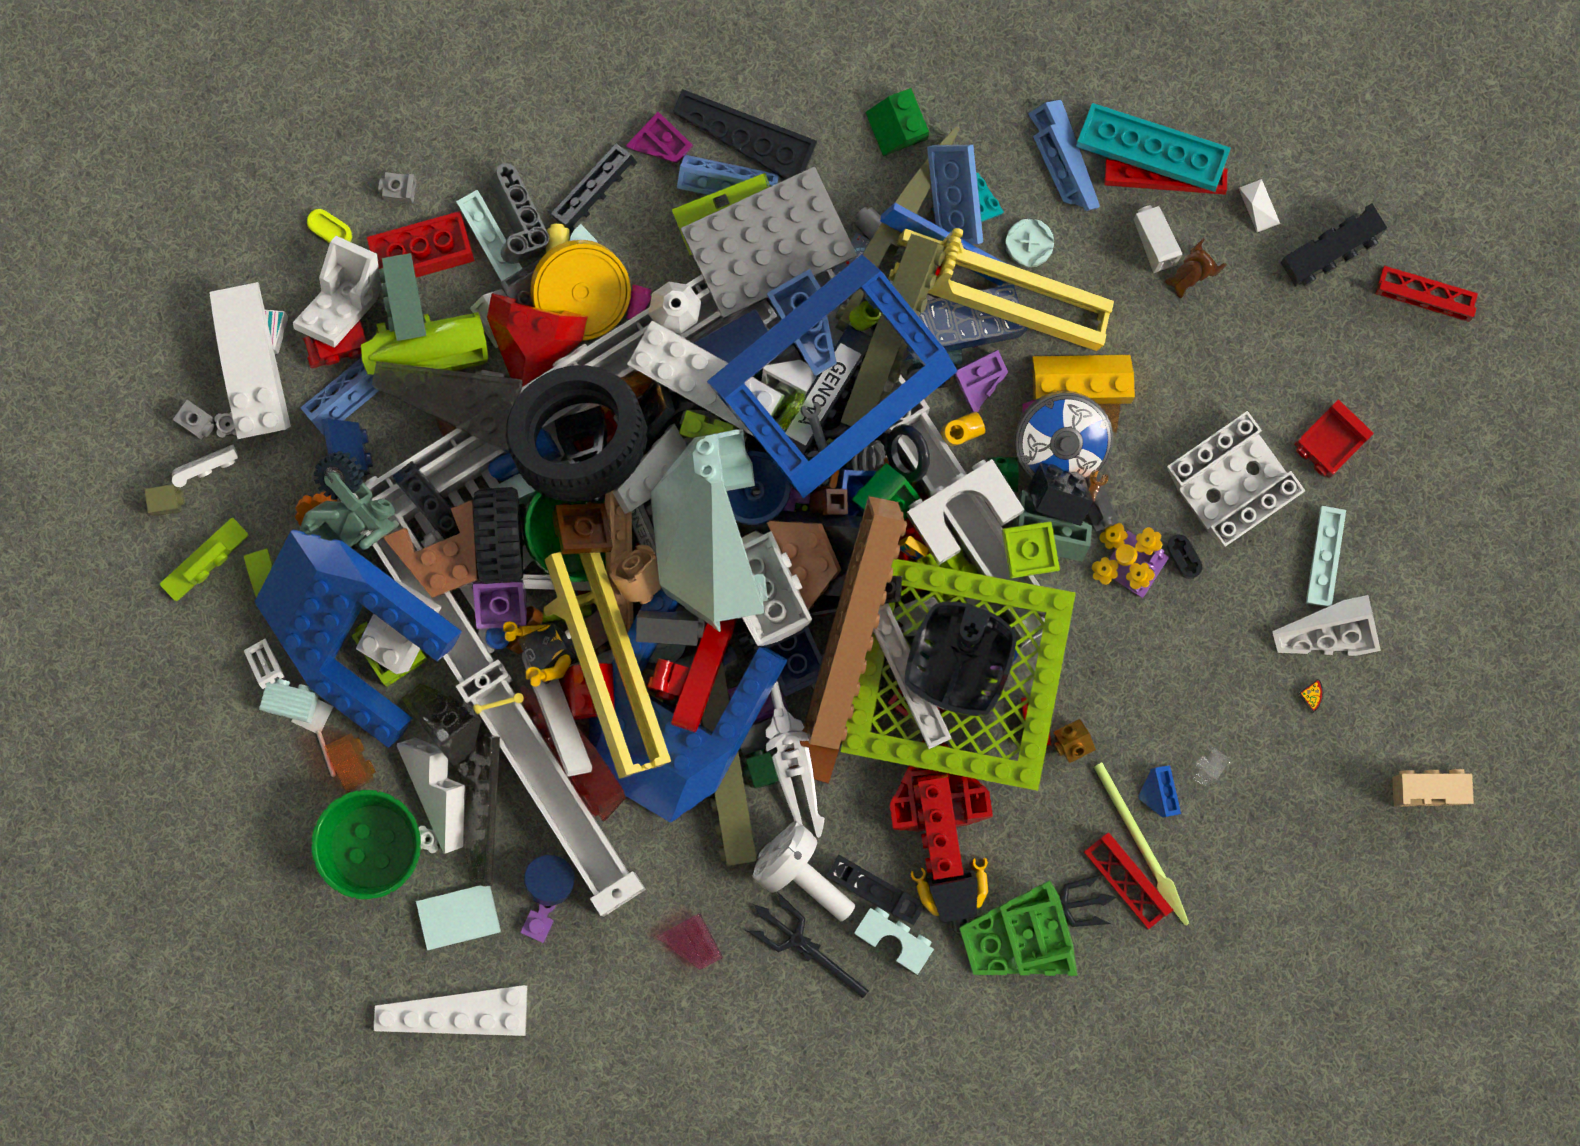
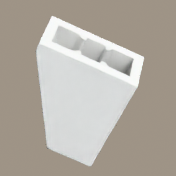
M1149 205L1139 209L1134 217V222L1153 273L1176 266L1182 256V252L1160 207L1152 208Z

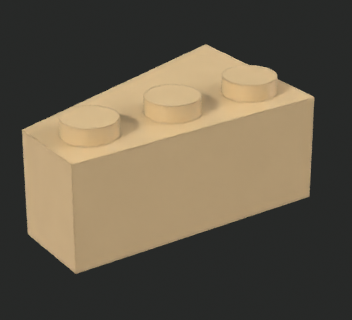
M1464 769L1449 770V774H1440L1439 770H1424V774H1415L1414 770L1399 771V775L1392 777L1394 807L1474 804L1472 774H1465Z

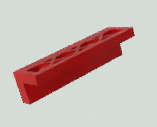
M1385 265L1383 266L1376 295L1467 322L1474 318L1477 309L1474 306L1478 293ZM1387 273L1396 275L1401 284L1398 285L1385 281ZM1413 281L1419 282L1424 292L1408 288L1407 284ZM1439 288L1444 290L1448 298L1438 297L1430 292ZM1463 295L1471 299L1468 306L1455 302L1454 298Z
M1109 832L1084 851L1085 855L1148 930L1173 911V908ZM1103 844L1109 851L1108 862L1098 861L1091 852ZM1112 856L1118 863L1111 862ZM1101 864L1108 865L1107 871L1103 868ZM1111 865L1121 866L1125 870L1124 881L1113 880L1110 876ZM1128 875L1134 882H1127ZM1118 884H1124L1123 890L1118 886ZM1127 884L1137 885L1140 888V901L1129 899L1126 895ZM1144 894L1150 901H1144ZM1134 903H1140V908L1138 909ZM1143 904L1154 905L1160 912L1150 922L1142 914Z

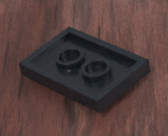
M656 380L652 381L638 401L647 425V443L643 454L647 452L655 437L659 436L661 429L672 418L675 411L668 387Z

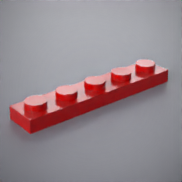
M1106 159L1104 185L1226 195L1228 169H1223L1217 189L1213 192L1118 160Z

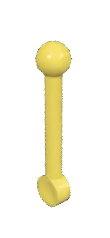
M517 693L512 698L485 705L475 704L472 707V711L475 714H479L482 710L513 702L519 704L523 702L524 697L521 693Z

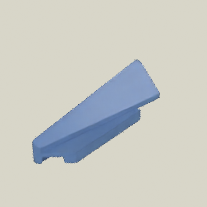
M1061 100L1045 102L1028 114L1039 130V133L1033 137L1063 202L1081 206L1085 211L1097 209L1100 205L1080 149L1076 147L1077 141Z

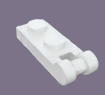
M232 444L174 469L172 472V483L176 487H183L187 483V479L197 475L201 478L209 475L213 468L218 466L225 468L234 464V460L238 458L234 445Z

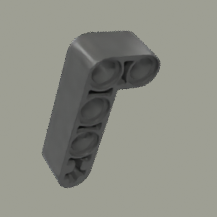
M503 163L496 169L490 184L514 232L505 242L500 254L505 262L516 264L540 255L549 242V234L516 168L511 164ZM511 197L517 199L518 202L512 200ZM521 218L526 219L529 223H525ZM532 239L538 241L539 244H535ZM510 246L515 247L518 252L512 250Z

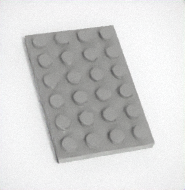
M815 167L681 228V232L723 319L767 299L768 292L809 269L816 276L857 257Z

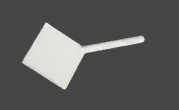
M318 699L311 723L292 719L291 722L317 734L329 772L332 777H335L336 774L321 733L334 706Z

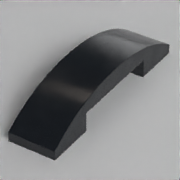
M839 854L826 876L913 926L924 908L919 899L896 888Z

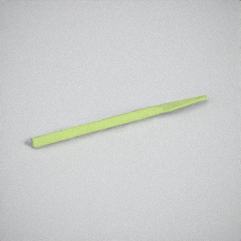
M1103 763L1094 766L1096 773L1158 882V891L1173 908V911L1183 924L1188 925L1189 921L1174 882L1165 876Z

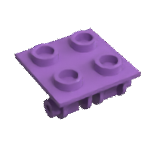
M1127 531L1128 538L1124 542L1135 548L1137 543L1136 535ZM1115 549L1109 560H1116L1115 554L1117 549ZM1162 549L1153 551L1151 555L1137 551L1138 555L1134 563L1140 565L1147 563L1149 569H1152L1155 573V577L1149 581L1148 587L1131 588L1130 581L1126 579L1131 565L1122 566L1119 564L1116 570L1118 576L1113 580L1143 598L1169 559Z

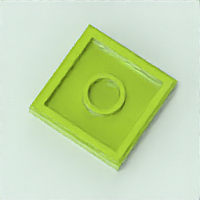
M1051 521L1001 530L1010 579L1060 571Z

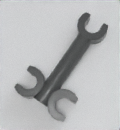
M818 402L813 403L815 409L813 414L808 413L805 406H802L800 411L805 418L809 419L818 451L821 452L827 447V443L818 418L821 407ZM809 452L806 457L816 456L819 452Z

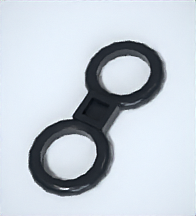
M840 407L838 408L837 426L840 424L843 415ZM907 424L897 425L892 430L888 428L875 439L881 441L884 445L885 456L887 455L890 466L906 478L908 482L920 481L927 474L930 465L929 449L924 437L915 427ZM902 435L908 436L917 448L918 465L914 472L907 470L898 456L897 444Z

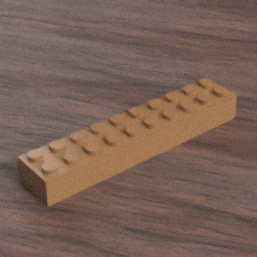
M868 496L805 719L809 744L839 750L841 741L846 739L847 719L852 718L854 710L852 701L854 696H858L860 690V682L858 680L860 674H864L866 670L867 660L865 656L867 651L870 652L872 649L873 637L871 635L873 628L877 629L879 625V607L885 604L886 591L884 590L886 583H890L892 580L893 568L891 566L893 559L897 560L900 545H898L900 536H904L907 523L904 521L903 512H901L898 502Z

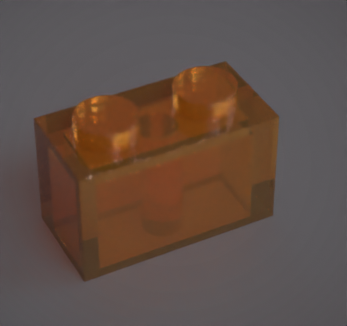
M352 733L324 746L346 794L374 781L372 774L376 773L370 759L365 761L361 753L365 749L359 737L354 739Z

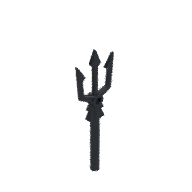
M1101 875L1064 884L1060 894V901L1066 921L1071 927L1111 924L1096 916L1090 920L1075 921L1069 909L1094 904L1104 906L1117 897L1100 894L1097 898L1067 903L1069 889L1084 885L1090 887Z
M778 891L782 909L786 908L799 920L795 932H792L772 916L768 908L754 905L761 919L766 918L790 939L778 945L764 936V931L747 932L777 952L796 946L800 954L803 952L807 961L813 958L860 997L864 998L869 992L867 988L820 952V944L811 942L812 939L803 936L806 918Z

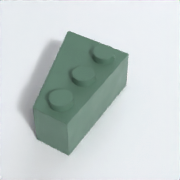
M1022 490L1018 500L1023 506L1024 512L1013 519V527L1051 521L1057 556L1083 561L1090 548L1092 526L1084 521L1079 526L1037 512L1032 498L1028 496L1029 493Z

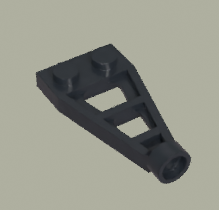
M601 405L554 421L558 442L570 464L588 460L606 447L608 429ZM594 435L593 447L578 453L573 445L574 441ZM605 495L586 501L592 503L599 502L604 499Z

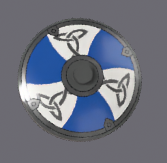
M1073 391L1049 393L1034 401L1022 414L1015 431V452L1020 465L1031 478H1033L1040 463L1048 466L1054 464L1060 467L1063 473L1064 471L1069 473L1077 472L1088 481L1095 478L1109 460L1113 447L1112 426L1104 410L1088 396Z

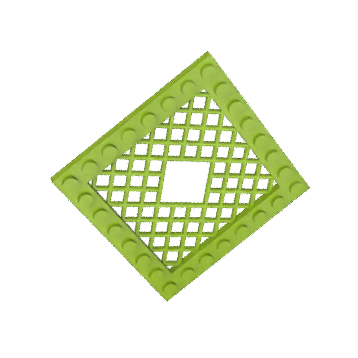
M893 559L891 566L893 568V576H903L902 586L907 587L901 592V596L911 590L918 600L917 603L906 609L901 600L898 602L903 612L895 617L896 621L907 615L913 624V627L902 633L904 638L915 629L918 630L923 622L922 620L916 623L909 612L921 605L925 612L928 613L929 610L924 602L936 595L940 603L944 602L939 593L957 596L949 602H956L960 599L962 603H966L964 598L980 600L981 602L976 604V607L979 608L985 604L989 612L997 616L1010 609L1016 621L1009 626L1013 628L1019 623L1027 634L1018 640L1015 646V650L1022 660L1011 666L1010 674L1017 685L1006 692L1003 689L1002 695L998 700L1000 701L1005 697L1012 709L1003 716H1000L994 707L993 712L998 719L988 726L984 724L979 716H969L961 722L955 712L945 711L941 714L942 718L951 712L958 722V725L949 730V734L961 727L968 737L966 741L956 746L952 739L948 740L953 748L937 745L929 749L926 743L911 740L921 731L919 729L910 736H907L900 726L910 718L913 719L916 725L917 723L905 702V697H902L895 687L898 684L897 680L892 683L885 672L891 668L888 664L883 668L885 655L873 631L871 635L873 637L872 649L870 652L867 651L865 656L867 660L866 670L864 674H860L858 680L860 682V690L858 696H854L852 701L854 705L853 715L846 722L847 736L845 741L842 742L841 752L1038 791L1076 592ZM914 588L932 592L921 599ZM896 602L888 603L894 614ZM988 602L1006 606L995 613ZM1013 607L1031 611L1019 618ZM1038 612L1046 613L1045 621L1042 620ZM1034 613L1041 625L1029 632L1022 621ZM1043 629L1039 647L1032 635ZM1029 638L1037 650L1025 657L1018 648V645ZM925 640V642L931 646L929 640ZM1038 653L1034 671L1027 660ZM1025 663L1032 674L1020 682L1013 670ZM918 666L919 669H922V671L925 672L924 668ZM883 675L889 683V686H887L879 692L881 677ZM1034 678L1031 694L1029 695L1023 684ZM992 679L989 682L997 683V680ZM1020 687L1027 699L1015 706L1008 695ZM892 688L899 700L887 707L881 695ZM878 699L885 710L874 717ZM902 703L909 715L897 722L890 710ZM1029 703L1026 720H1024L1018 709ZM1015 712L1023 724L1010 731L1003 719ZM887 713L894 725L883 732L876 720ZM976 717L983 729L971 736L964 724ZM1000 722L1008 734L996 741L989 729ZM872 723L880 734L871 732ZM1024 727L1020 745L1013 734ZM898 728L904 739L887 736L886 734ZM986 732L993 744L981 751L974 739ZM1011 737L1018 749L1006 756L998 744ZM971 742L978 753L959 749ZM996 747L1003 758L984 754ZM1019 752L1018 761L1009 759Z

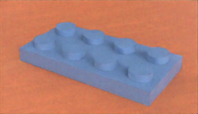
M932 145L927 147L935 224L948 232H951L954 228L962 229L963 235L961 239L970 244L983 243L973 145Z

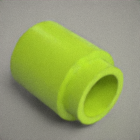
M866 300L850 312L849 320L856 330L865 331L879 321L881 312L877 308L873 309Z

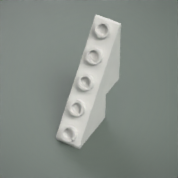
M418 738L397 743V748L443 853L462 848L465 785L447 778L448 750Z

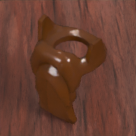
M1204 238L1190 250V254L1183 260L1184 264L1177 269V273L1165 280L1167 285L1175 287L1179 298H1182L1189 287H1193L1199 280L1202 281L1208 276H1217L1227 266L1226 263L1218 266L1210 255L1202 249L1201 245L1205 240Z

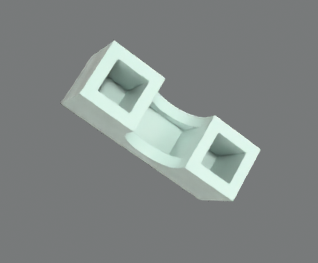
M876 907L875 910L870 908L854 934L873 947H876L882 937L887 935L895 936L902 946L901 953L896 962L918 975L934 950L930 947L932 942L920 934L917 938L908 933L911 928L899 920L896 924L888 920L889 914L881 908Z

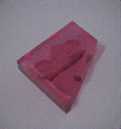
M700 913L657 936L658 940L666 943L677 954L689 960L699 970L723 958Z

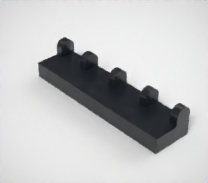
M616 143L552 211L551 215L558 222L564 224L565 228L570 230V233H573L575 230L573 226L583 215L587 218L590 215L588 212L590 207L599 198L604 200L607 197L604 192L616 180L620 183L623 179L621 174L630 165L635 166L637 161L632 154Z

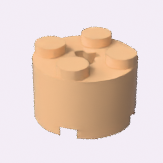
M638 545L636 546L638 550L630 552L627 549L613 560L610 565L612 572L609 575L625 600L630 602L639 601L641 604H646L653 599V595L662 587L659 584L657 555L650 546Z

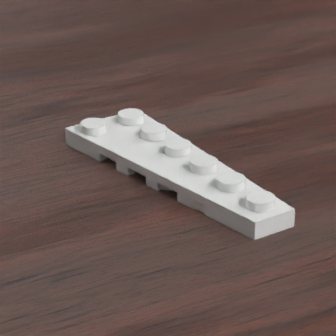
M523 985L375 1006L374 1031L526 1036L528 986Z

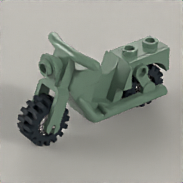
M343 451L333 452L321 459L315 468L317 470L314 471V476H318V478L314 481L315 484L320 483L321 486L318 488L320 492L322 490L326 491L324 496L328 497L331 495L332 500L338 498L342 502L324 501L308 511L303 518L299 531H303L307 535H319L321 539L329 541L333 539L340 540L349 547L360 541V548L368 549L379 539L399 527L397 520L390 521L388 519L394 515L395 509L388 500L378 499L372 501V492L363 483V479H360L364 476L363 471L359 472L358 470L362 466L360 463L358 465L354 463L357 460L355 457L350 459V453L348 452L343 454ZM369 529L373 531L371 534H369L367 537L361 540Z

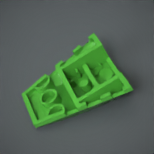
M1050 880L960 926L973 975L1045 974V976H1056V974H1068V976H1077L1073 942L1060 897Z

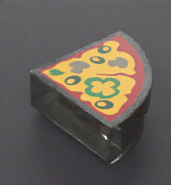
M1319 679L1297 693L1311 713H1314L1320 707L1323 700V686Z

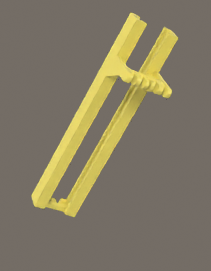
M954 228L943 241L908 229H904L899 235L897 244L904 247L907 246L911 233L937 242L945 247V258L940 273L936 276L933 288L929 289V294L1095 351L1104 346L1106 328L1114 301L968 251L963 248L960 238L963 235V230L959 228ZM899 262L895 263L894 270H890L888 280L894 281L900 265ZM956 264L1098 313L1097 319L1101 323L1096 331L951 281L950 278L953 275V269Z
M561 552L554 553L548 556L545 562L557 598L544 607V613L546 616L555 614L566 621L619 779L671 762L600 552L579 553L592 590L579 596H575ZM592 603L597 605L650 763L642 766L640 764L633 765L579 608Z

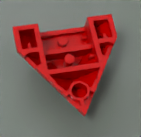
M491 294L487 320L516 391L554 368L553 364L556 361L567 356L583 340L588 316L563 311L559 314L515 303L516 299Z
M944 742L938 745V746H943V747H948V748H950V747H949L947 744H945ZM914 766L908 767L895 796H893L890 802L894 830L925 831L924 824H919L917 809H922L920 799H915L913 785L918 784L917 777L945 772ZM947 773L956 827L967 826L993 817L990 792L975 778Z

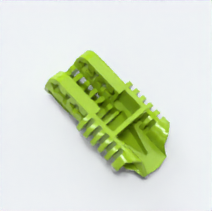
M475 312L430 322L429 315L424 314L426 336L397 341L395 331L390 332V330H386L384 322L376 324V335L372 340L361 344L362 362L367 375L378 376L391 392L399 391L398 382L402 383L403 390L408 389L407 380H410L412 388L417 387L416 378H419L421 386H425L424 377H428L429 384H434L433 375H436L438 383L443 382L442 373L486 364L488 362V352L479 313Z

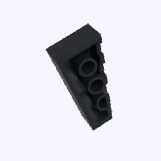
M1373 203L1366 206L1358 218L1353 214L1345 219L1338 226L1337 230L1330 228L1321 234L1316 242L1311 240L1282 259L1280 263L1295 287L1303 284L1304 287L1316 280L1315 276L1323 272L1326 275L1336 269V264L1343 259L1347 263L1358 256L1357 251L1363 248L1368 251L1379 244L1378 239L1386 231L1387 226Z

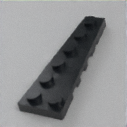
M684 89L681 90L673 110V114L784 179H789L807 170L817 145V140Z

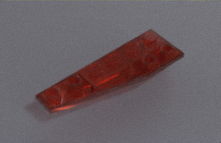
M523 685L519 688L524 697L522 705L526 711L529 709L534 714L532 719L539 730H544L547 735L545 739L551 749L554 750L556 747L536 694ZM578 729L592 765V770L588 773L573 775L571 778L579 795L585 797L594 817L599 815L604 822L626 799L625 793L596 748Z

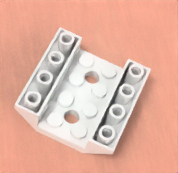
M1248 411L1167 466L1181 496L1207 532L1223 547L1235 541L1305 492V489L1292 471L1289 473L1285 471L1259 434L1262 430ZM1254 462L1258 464L1260 470L1257 475H1251L1247 472L1246 465L1248 463ZM1216 490L1220 495L1219 501L1216 503L1209 502L1206 497L1207 491Z

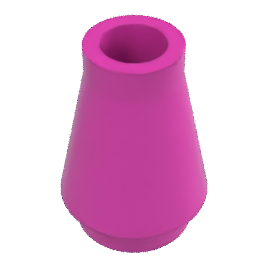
M633 284L627 310V319H632L646 310L652 297L650 296L651 289Z

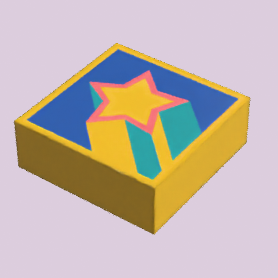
M911 536L900 540L898 543L900 551L915 561L926 557L929 551L928 547Z

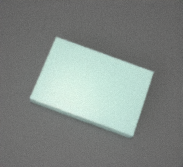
M490 883L416 901L427 950L501 932Z

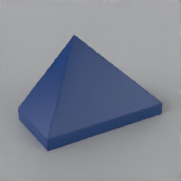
M1170 765L1152 768L1138 796L1139 799L1162 818L1181 814Z

